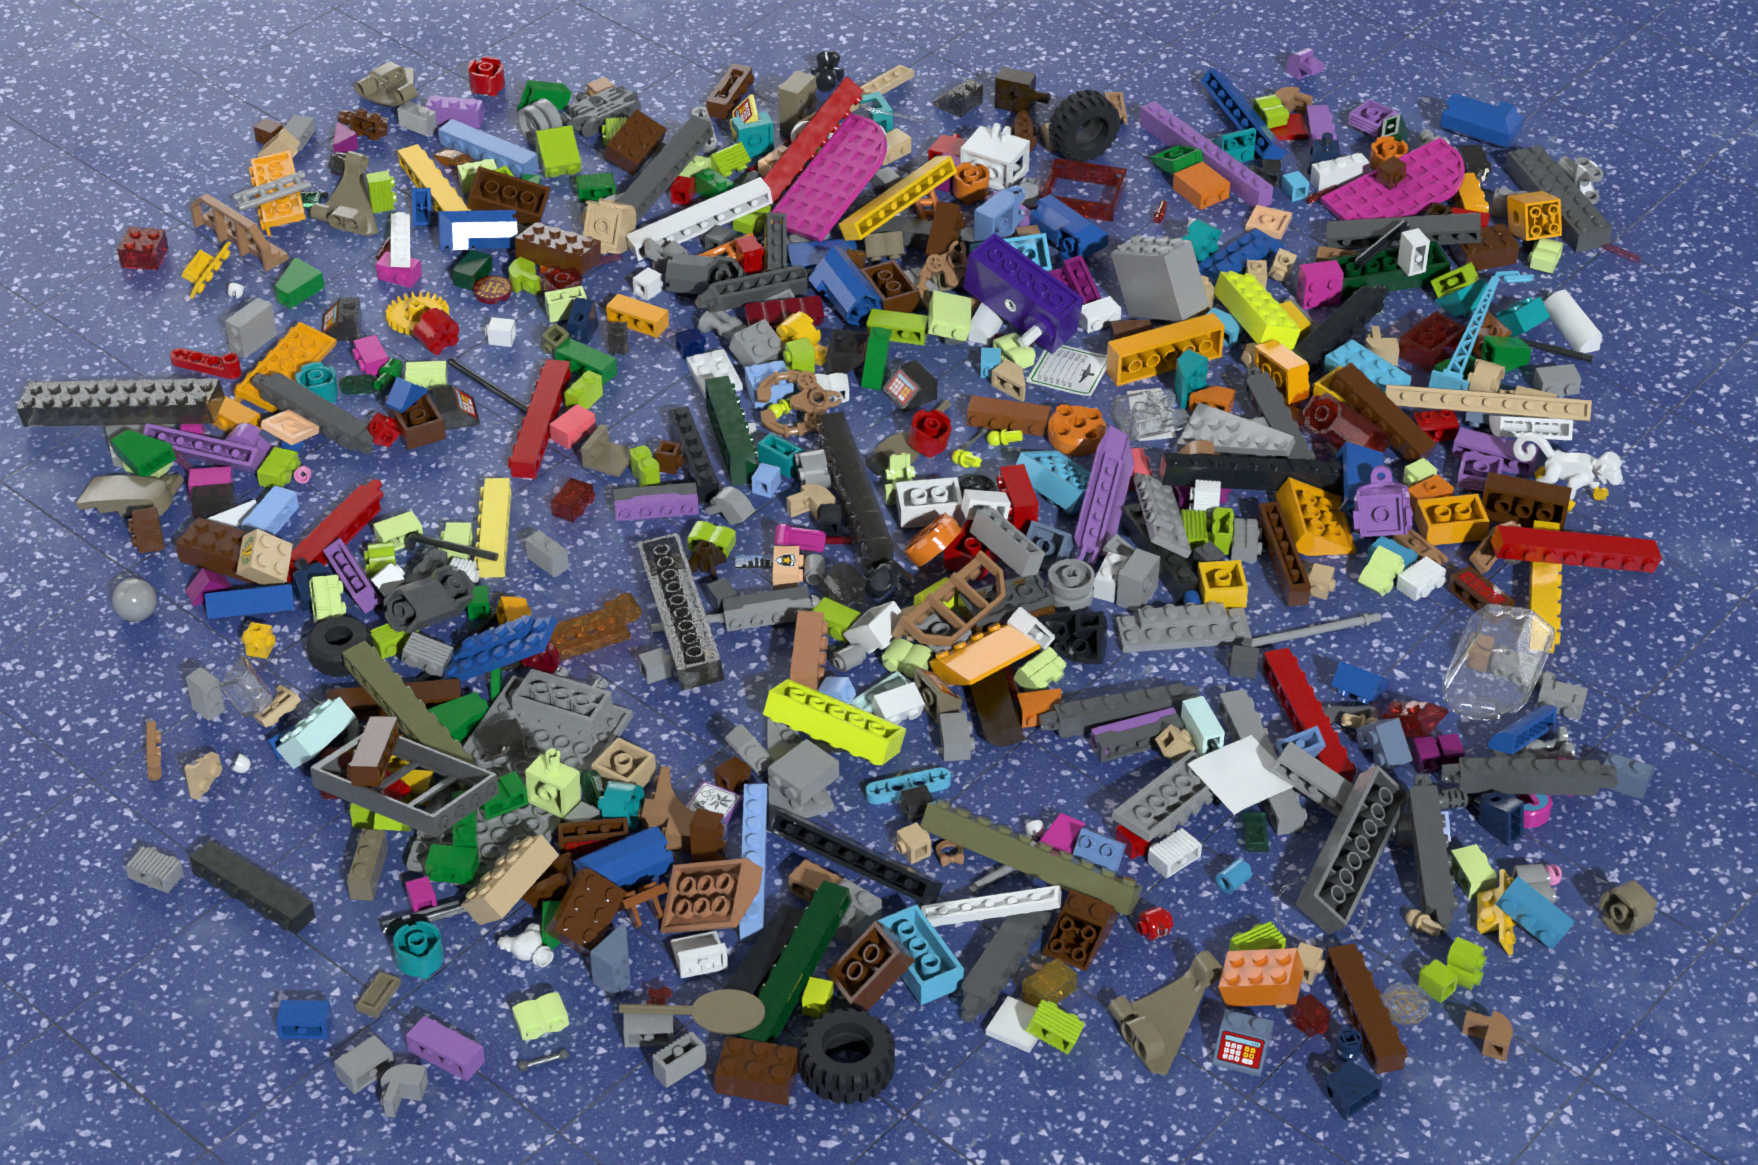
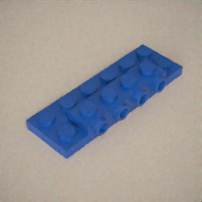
M1255 228L1198 264L1200 275L1208 277L1209 282L1215 288L1220 272L1234 271L1245 275L1247 260L1268 261L1277 254L1279 248L1284 250V244Z
M523 615L513 622L507 621L497 628L492 627L481 634L476 633L472 637H467L462 642L461 649L459 648L453 652L452 659L444 669L441 680L460 678V682L544 652L558 621L553 615L544 619L539 618L536 621L531 615Z

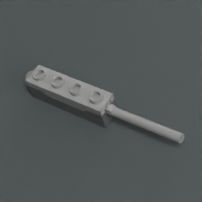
M807 586L723 598L724 613L651 624L652 633L716 622L726 623L727 632L797 621L798 611L810 612L820 603V599L816 595H811L812 599H809Z

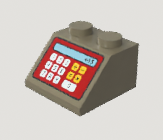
M920 667L914 668V683L925 703L923 710L938 726L940 714L961 713L962 700L958 694H955L949 688L946 681H942L935 673Z

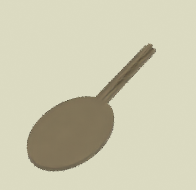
M948 399L944 400L935 410L944 412L951 403ZM908 432L892 435L877 447L874 453V464L878 469L882 471L888 469L889 457L892 454H896V456L902 453L910 454V465L918 458L920 453L907 443Z
M723 989L704 994L694 1002L693 1006L620 1004L619 1013L692 1015L694 1021L705 1030L718 1034H738L757 1027L765 1017V1008L763 1003L750 993L740 990Z

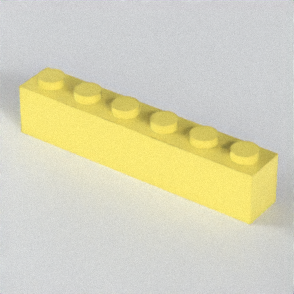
M485 478L484 487H481L480 490L483 501H479V510L482 514H478V526L481 528H477V540L480 542H476V548L498 553L499 557L497 561L475 557V562L480 572V578L505 577L511 506L510 478Z

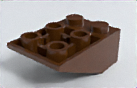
M1071 890L1042 954L1086 972L1110 935L1118 912L1110 904Z

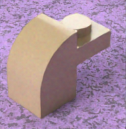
M1371 326L1370 334H1367L1365 339V348L1392 365H1397L1399 357L1397 338H1381L1379 326Z
M802 485L800 493L787 497V514L792 518L810 511L817 520H820L821 504L835 505V497L828 489L821 485Z

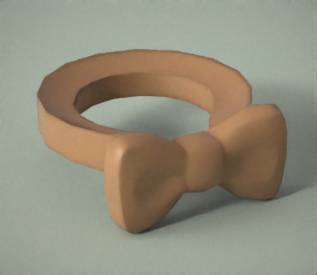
M948 840L937 844L936 854L940 858L942 867L954 862L961 865L964 863L962 846ZM945 847H955L958 849V852L953 856H948L942 853L941 850Z

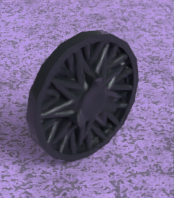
M969 475L959 481L962 498L965 489L996 491L993 480L984 475Z

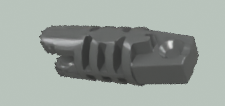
M1459 787L1441 789L1438 791V794L1442 795L1443 800L1440 810L1472 805L1475 798L1481 796L1482 793H1463L1459 790Z

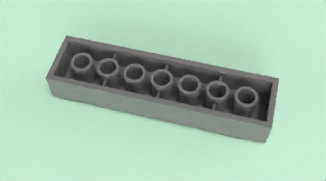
M1541 145L1508 152L1505 171L1522 191L1528 193L1544 191L1561 199L1562 238L1575 253L1609 246L1613 227Z
M1378 765L1359 774L1295 903L1328 935L1348 925L1409 797V794Z

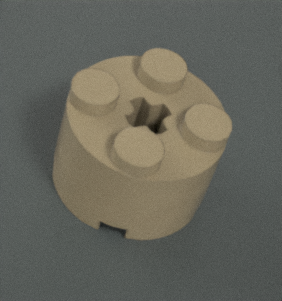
M1635 880L1625 882L1609 890L1599 900V910L1603 909L1605 917L1602 919L1605 925L1613 933L1620 936L1632 934L1649 925L1654 919V908L1657 907L1656 899L1649 895Z

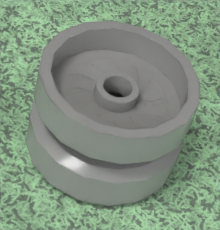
M540 99L522 108L517 115L521 132L534 145H536V131L562 127L560 114L556 107L546 99Z
M1065 559L1056 562L1048 570V588L1055 597V604L1052 605L1054 608L1063 612L1083 611L1091 605L1094 596L1095 572L1090 565L1077 559Z

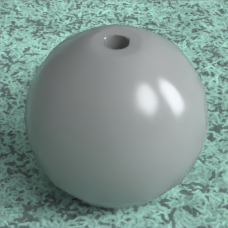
M126 579L120 582L113 591L112 606L116 614L128 622L144 621L153 614L156 608L157 595L152 585L143 579Z

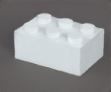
M957 477L896 482V506L901 528L928 526L945 512L958 523H963V511L961 509L963 500Z

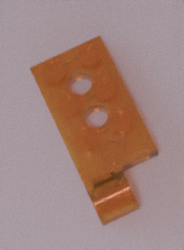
M631 593L620 594L616 599L604 602V609L557 623L549 641L559 651L562 661L631 639L630 631L625 624L638 620L642 615V609Z

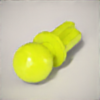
M791 397L786 400H779V404L773 403L769 405L768 409L775 413L776 419L780 418L783 413L785 415L789 414V411L792 410L790 407Z
M1003 429L1001 433L999 431H991L987 435V442L992 446H997L1001 443L1006 446L1009 442L1023 440L1021 430L1007 431Z
M962 449L955 450L952 454V461L965 468L970 466L979 468L982 462L980 457L973 456L971 452Z

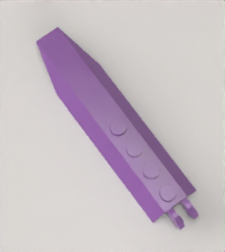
M1111 425L1097 447L1074 535L1079 548L1075 559L1082 561L1085 553H1090L1087 564L1092 568L1096 563L1097 557L1107 555L1103 548L1117 534L1122 507L1124 506L1134 466L1128 434Z

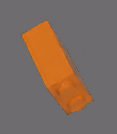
M1202 161L1174 173L1173 189L1199 210H1202L1228 199L1230 182Z

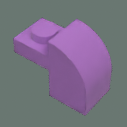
M1306 48L1288 58L1286 72L1299 80L1308 75L1312 76L1323 71L1325 64L1313 56L1314 50Z
M247 423L238 424L225 438V441L256 447L265 456L273 448L270 443L258 435L261 429Z

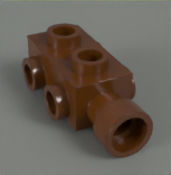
M358 108L353 112L341 110L338 115L339 123L344 125L350 124V130L355 131L357 136L368 135L370 140H379V138L387 136L388 118L382 117L379 113H369L366 109Z
M1022 110L1016 114L1014 125H1011V135L1030 140V151H1033L1037 141L1036 125H1033V118H1030V113Z

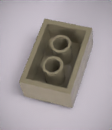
M797 70L779 87V125L781 134L791 136V132L798 121L816 112V76Z

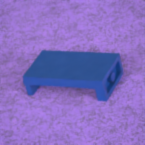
M845 239L787 244V268L802 265L805 269H814L832 245L842 248L860 270V259L855 240L845 241Z
M1346 441L1337 452V460L1343 461L1344 502L1340 505L1339 511L1353 515V511H1355L1354 498L1356 490L1363 485L1371 484V471L1377 466H1384L1383 452ZM1382 472L1377 474L1380 478L1384 477Z

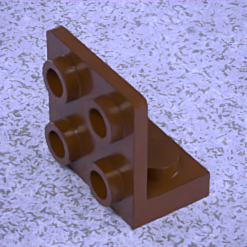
M567 852L557 857L527 890L522 899L537 910L543 908V901H559L563 899L575 877L572 854Z

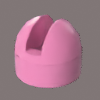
M305 465L299 466L294 472L295 480L302 484L307 483L312 475L311 469ZM302 471L306 473L304 477L300 475Z
M1555 864L1546 866L1545 870H1548L1550 873V885L1559 884L1562 878L1561 868Z

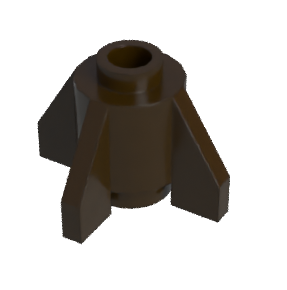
M709 541L699 542L695 546V551L686 565V572L691 574L699 569L701 572L709 573L712 580H716L717 573L715 567L716 565L726 563L727 557L714 543Z

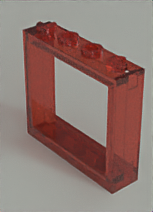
M1055 158L1043 188L1041 199L1050 194L1052 195L1058 178L1114 186L1117 188L1111 204L1054 196L1085 218L1113 222L1126 186L1127 169Z

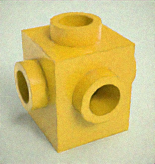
M251 622L248 629L242 635L246 655L268 658L276 641L272 625Z

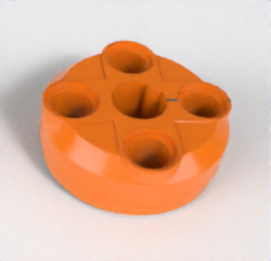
M1062 404L1057 406L1056 411L1050 416L1047 433L1049 442L1058 451L1072 456H1086L1097 451V447L1105 435L1107 427L1100 410Z
M946 512L940 515L909 541L910 543L904 551L908 560L916 567H920L938 555L960 533L961 527L958 525V522Z

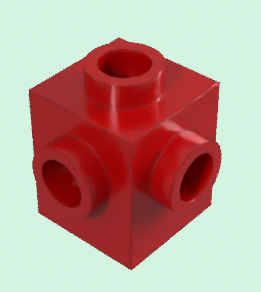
M379 412L376 413L366 426L370 435L374 437L373 442L378 446L383 445L389 448L401 434L397 427V422L393 418Z

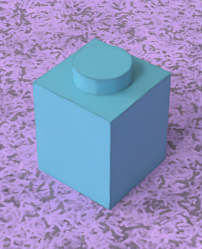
M1299 171L1282 175L1281 191L1291 202L1308 198L1309 182Z
M981 348L980 378H992V370L1001 364V348Z

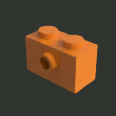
M1436 474L1408 488L1410 508H1412L1415 514L1417 500L1453 496L1454 487Z

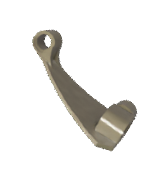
M391 61L373 69L369 76L354 84L356 92L361 97L387 106L402 105L419 95V92L414 87V68H403Z

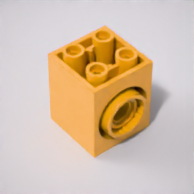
M1544 191L1507 196L1508 230L1511 234L1525 241L1562 236L1560 198Z

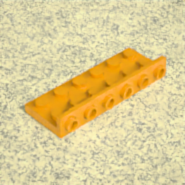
M290 150L251 159L252 167H249L253 188L296 173ZM292 182L284 185V187L288 188L296 184L295 182ZM274 188L266 192L267 194H270L278 190L277 188ZM300 191L257 206L262 231L266 230L268 236H272L270 227H277L306 219ZM259 194L255 195V199L260 197Z
M299 322L295 327L290 328L288 334L279 340L277 346L268 352L263 361L258 362L256 368L246 375L245 380L241 384H237L234 389L235 401L240 403L245 399L274 413L278 408L261 398V392L252 385V378L256 377L259 373L268 377L273 373H281L296 382L295 375L301 371V367L309 363L321 362L336 346L337 339Z

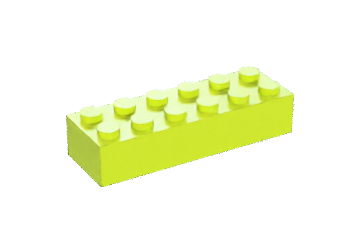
M1234 271L1220 272L1214 288V294L1254 341L1259 345L1275 339L1288 349L1293 350L1301 329L1295 323V320L1291 319L1287 314V311L1283 310L1279 302L1275 301L1271 293L1267 292L1264 286L1259 283L1256 276L1250 273L1242 275Z
M790 679L769 690L763 715L770 717L774 722H782L789 725L792 730L803 731L813 739L824 740L832 747L842 748L849 751L853 756L866 758L874 765H883L900 753L906 732L904 727Z

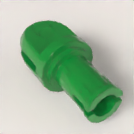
M391 358L380 369V377L374 382V387L378 391L380 389L384 391L389 383H394L396 377L400 376L403 369L402 362L399 359Z

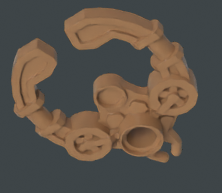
M955 240L950 245L949 252L942 255L932 254L928 256L921 273L918 274L919 283L916 285V288L919 291V298L923 306L928 311L931 297L928 293L929 287L926 286V282L931 279V275H938L942 271L945 277V284L949 288H955L963 277L965 279L968 258L964 242H960L961 251L954 249L959 243ZM951 260H957L960 265H954ZM976 297L971 298V314L982 303Z
M791 369L780 373L774 371L772 375L761 382L756 391L757 401L762 403L769 402L772 395L771 387L779 385L781 380L796 383L798 390L801 391L790 399V407L792 409L806 412L803 423H797L796 427L788 428L787 424L776 422L775 413L771 409L760 412L761 423L764 427L785 438H789L791 435L801 437L810 432L820 430L824 421L823 416L827 409L836 407L842 402L841 399L831 402L829 399L831 395L838 398L841 394L832 390H824L817 383V378L811 371L801 372ZM814 398H818V399H820L822 402L817 403V402H815L813 399H814Z

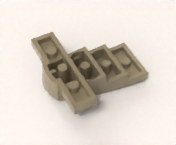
M180 474L165 475L160 480L127 475L94 477L76 502L79 510L96 507L100 514L117 511L121 517L132 515L133 510L157 507L160 517L172 504L173 496L184 479Z

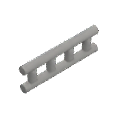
M304 171L234 194L233 198L235 202L239 200L243 202L238 204L241 212L311 188L309 180L302 182L301 179L306 178ZM292 182H295L296 184L288 188L284 187V185ZM274 188H277L278 190L270 194H267L266 192ZM257 194L260 195L259 198L253 200H249L248 198Z

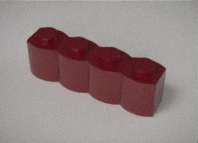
M821 296L773 300L764 303L755 302L744 305L745 322L748 327L765 319L771 328L776 331L777 327L792 313L796 314L798 311L811 317L814 320L812 322L814 327L820 326L825 319Z

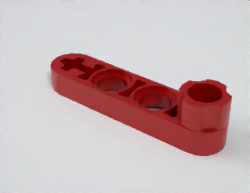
M176 348L170 353L171 363L176 367L227 379H236L242 374L239 357L236 353L224 354L222 357L184 348Z

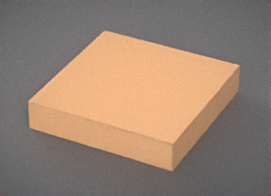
M1256 205L1246 224L1245 231L1250 232L1257 228L1273 238L1282 239L1292 219V213Z
M290 409L269 417L261 423L262 429L290 445L318 434L320 427Z

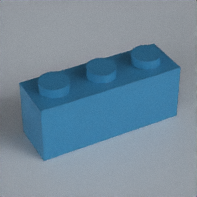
M1519 876L1516 877L1495 903L1496 906L1551 950L1575 922Z

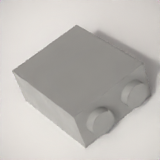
M258 297L225 320L230 352L236 353L244 359L277 335L273 306L271 303Z
M807 739L768 767V783L771 787L778 789L789 800L795 801L800 806L839 778V761Z

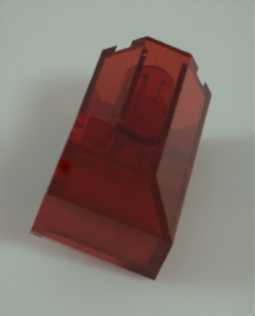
M1328 392L1323 393L1324 395L1312 396L1303 409V415L1306 419L1304 426L1339 450L1346 441L1383 453L1388 448V442L1385 440L1386 437L1389 438V433Z

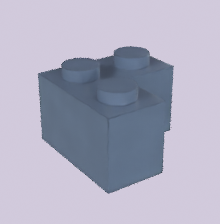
M1399 718L1376 720L1355 728L1357 742L1362 749H1373L1374 762L1383 770L1392 769L1413 761Z

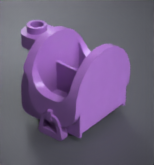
M1383 465L1375 467L1371 471V484L1363 485L1356 490L1354 498L1355 511H1353L1354 530L1356 529L1357 534H1360L1361 538L1408 535V530H1412L1413 516L1412 508H1410L1408 487L1401 483L1392 482V472L1388 467ZM1382 472L1385 476L1380 478L1377 474Z

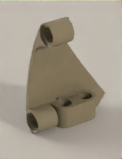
M352 151L346 154L345 169L341 182L325 205L313 204L310 212L312 219L327 222L335 229L364 236L378 233L363 177L369 164V159L365 154Z
M1202 951L1196 955L1185 975L1168 986L1133 1003H1130L1125 996H1120L1114 999L1108 1007L1109 1012L1121 1025V1032L1125 1041L1151 1073L1167 1075L1205 989L1222 975L1223 967L1210 951Z

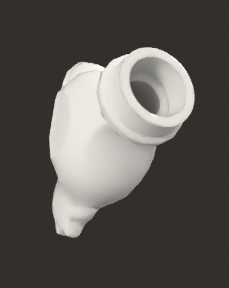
M531 923L527 926L525 932L518 936L509 937L506 935L500 937V940L497 942L501 950L511 952L519 960H532L535 965L541 968L549 965L554 957L550 947L543 946L542 927L539 924Z

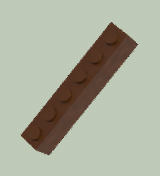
M1352 362L1335 372L1329 385L1406 460L1412 464L1431 455L1437 444Z
M1279 501L1259 503L1257 513L1258 528H1262V538L1287 606L1309 604L1311 584Z
M460 678L404 683L406 687H411L418 700L421 699L424 702L426 709L462 697ZM363 687L326 690V700L330 699L333 701L340 697L357 717L354 720L358 719L361 722L368 721L370 717H388Z
M1355 943L1327 948L1325 965L1355 1030L1362 1035V1046L1375 1074L1404 1069L1405 1058L1408 1057L1407 1047L1404 1043H1401L1398 1028L1390 1020L1389 1009L1383 1005L1379 988L1375 987L1373 975L1365 966L1363 953L1358 951Z

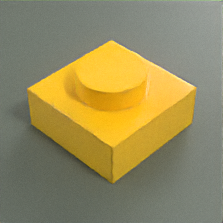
M820 344L814 346L815 364L822 366L832 357V350Z

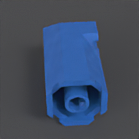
M1453 93L1447 100L1446 105L1449 106L1447 110H1443L1440 125L1443 130L1499 148H1508L1522 130L1524 117L1517 113L1518 109L1515 105L1501 101L1494 106Z
M1051 194L1038 200L1036 211L1033 209L1030 213V226L1038 225L1041 234L1046 233V237L1054 242L1056 247L1060 246L1062 251L1059 253L1065 260L1080 255L1084 259L1108 246V233Z
M438 211L439 249L445 250V246L449 250L472 249V247L473 249L515 248L513 241L518 236L517 218H513L512 214H516V211Z
M832 245L810 273L808 279L819 292L822 289L826 292L825 296L829 298L848 324L860 326L862 325L861 321H868L871 309H881V304L879 303L881 297L842 248Z
M652 826L578 858L573 862L574 874L576 875L577 871L588 867L623 890H627L672 870L674 865L673 854L671 850L666 851L665 845L668 844L666 837L657 826Z

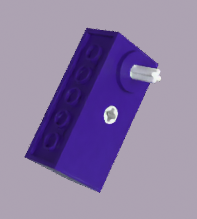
M993 233L969 254L963 289L1023 332L1024 335L1018 339L1022 348H1027L1035 341L1053 354L1077 332L1084 298L1000 236Z

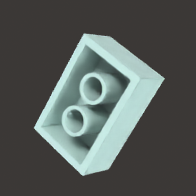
M340 697L333 701L328 699L321 705H317L309 712L310 716L303 718L294 726L296 729L288 732L280 739L282 743L276 750L293 769L314 758L357 718Z

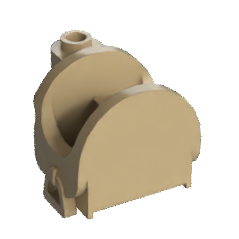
M599 198V202L586 201L588 207L581 214V222L584 225L583 236H591L593 239L600 240L601 254H607L608 252L620 254L625 252L629 247L626 235L634 232L636 228L635 208L632 205Z

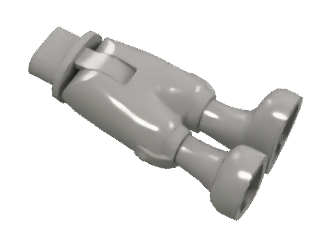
M707 310L702 315L698 324V330L702 333H708L712 328H715L718 334L731 342L733 334L748 327L738 318L729 316L726 310L714 313Z
M1565 726L1556 729L1553 739L1545 742L1536 739L1515 753L1534 752L1537 759H1558L1561 757L1575 760L1574 745L1572 742H1569ZM1493 750L1494 757H1498L1501 755H1509L1497 750Z

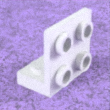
M717 931L671 940V947L681 978L728 969L725 943L721 944Z

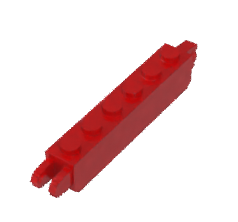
M374 479L366 486L360 485L318 527L301 541L291 552L287 582L292 583L293 573L297 571L294 566L296 561L305 558L309 566L317 562L325 566L329 562L323 551L325 548L340 538L346 545L381 511L380 500L384 497V494L380 489L382 487L380 480Z

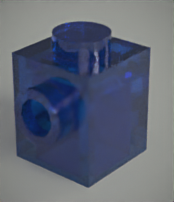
M697 327L675 333L676 349L682 359L705 353L706 337L700 333Z

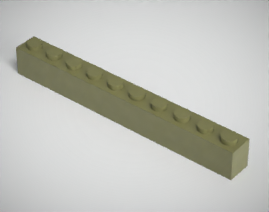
M363 641L342 652L345 668L388 717H397L398 728L409 740L477 766L473 757L463 751L460 742L454 740L450 736L448 729L439 724L433 712L430 713L426 709L424 702L415 697L411 687H406L400 675L391 670L387 660L381 659L374 646L371 647L366 641ZM458 781L449 785L453 791H465L472 788Z
M937 799V801L927 804L920 826L923 830L925 829L931 834L1055 886L1059 885L1060 888L1066 891L1074 890L1115 907L1117 912L1127 916L1135 912L1143 886L1136 884L1137 881L1126 876L1121 878L1116 876V872L1111 869L1095 867L1092 861L1081 859L1080 861L1073 858L1074 855L1068 851H1056L1052 849L1053 846L1049 843H1037L1032 841V837L1027 834L1011 832V828L1001 824L996 826L990 823L991 820L986 817L972 816L969 810L960 807L957 809L953 808L948 801Z

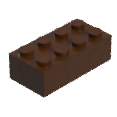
M478 166L468 196L467 208L475 211L515 210L516 214H512V216L517 218V223L531 226L534 223H541L551 188Z
M534 223L515 237L516 258L522 257L536 264L582 276L601 261V241L593 239L591 236H582L576 232L560 230L558 227Z
M1488 472L1482 505L1489 521L1499 523L1515 521L1516 524H1520L1524 528H1533L1534 520L1560 523L1559 531H1563L1572 488Z
M198 517L176 542L180 562L251 584L254 582L236 574L242 539L244 535L250 532Z

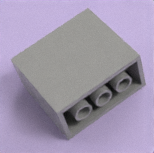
M1138 235L1132 237L1130 242L1117 246V249L1111 252L1130 317L1184 321L1209 305L1191 240H1182V238L1169 239L1168 237L1155 238V236L1142 237Z

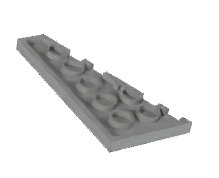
M1199 402L1176 445L1181 450L1190 442L1206 440L1214 443L1215 452L1289 456L1296 441L1292 435Z
M770 718L767 719L768 753L776 762L799 745L802 740L798 732L792 730L789 725L782 722H774ZM768 783L769 822L775 809L787 810L804 819L834 811V804L826 788L800 806L795 801L789 800L778 789L772 788Z

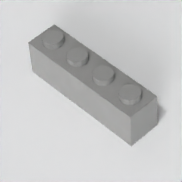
M994 508L977 510L970 532L977 537V540L984 543L992 553H995L1005 564L1014 569L1017 575L1022 577L1037 575L1045 552Z
M1291 741L1270 769V771L1336 817L1339 816L1354 786Z

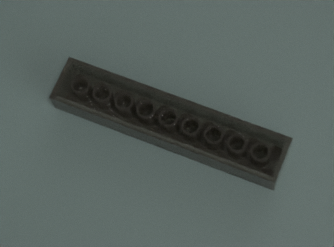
M209 378L29 382L16 409L24 427L146 425V423L208 424L215 422L225 395L219 379Z
M844 412L819 415L820 424H817V433L820 439L817 440V447L824 450L832 489L836 490L837 503L842 505V516L846 517L847 530H851L852 544H856V555L858 558L861 557V569L867 572L872 566L876 568L880 563L887 562L893 558V541Z
M674 533L637 542L641 564L681 691L725 680L721 659L679 534Z

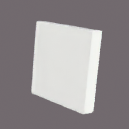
M1007 996L986 1028V1035L1030 1053L1039 1038L1027 1033L1025 1030L1036 1007Z

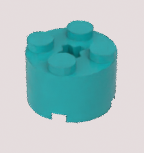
M1194 220L1188 227L1189 234L1187 236L1184 235L1182 240H1191L1196 260L1202 262L1218 251L1219 245L1217 243L1222 235V230L1203 220Z
M313 362L302 366L301 371L295 375L296 383L332 404L335 403L338 395L335 369L330 365L329 367L324 366L321 362Z
M608 781L604 796H600L598 801V809L602 810V820L627 817L628 830L637 829L641 821H638L640 804H644L645 801L643 787L632 783Z
M419 921L416 922L417 925L412 926L406 924L394 935L397 968L406 975L427 979L441 967L444 961L441 934L435 925L428 922Z

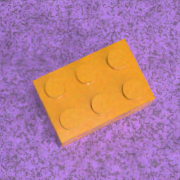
M1275 339L1255 346V366H1258L1262 372H1268L1271 379L1275 380L1276 389L1279 393H1282L1284 402L1289 405L1309 398V365L1307 361Z
M1478 494L1420 499L1416 503L1414 520L1421 536L1432 545L1481 541L1488 534L1490 521Z

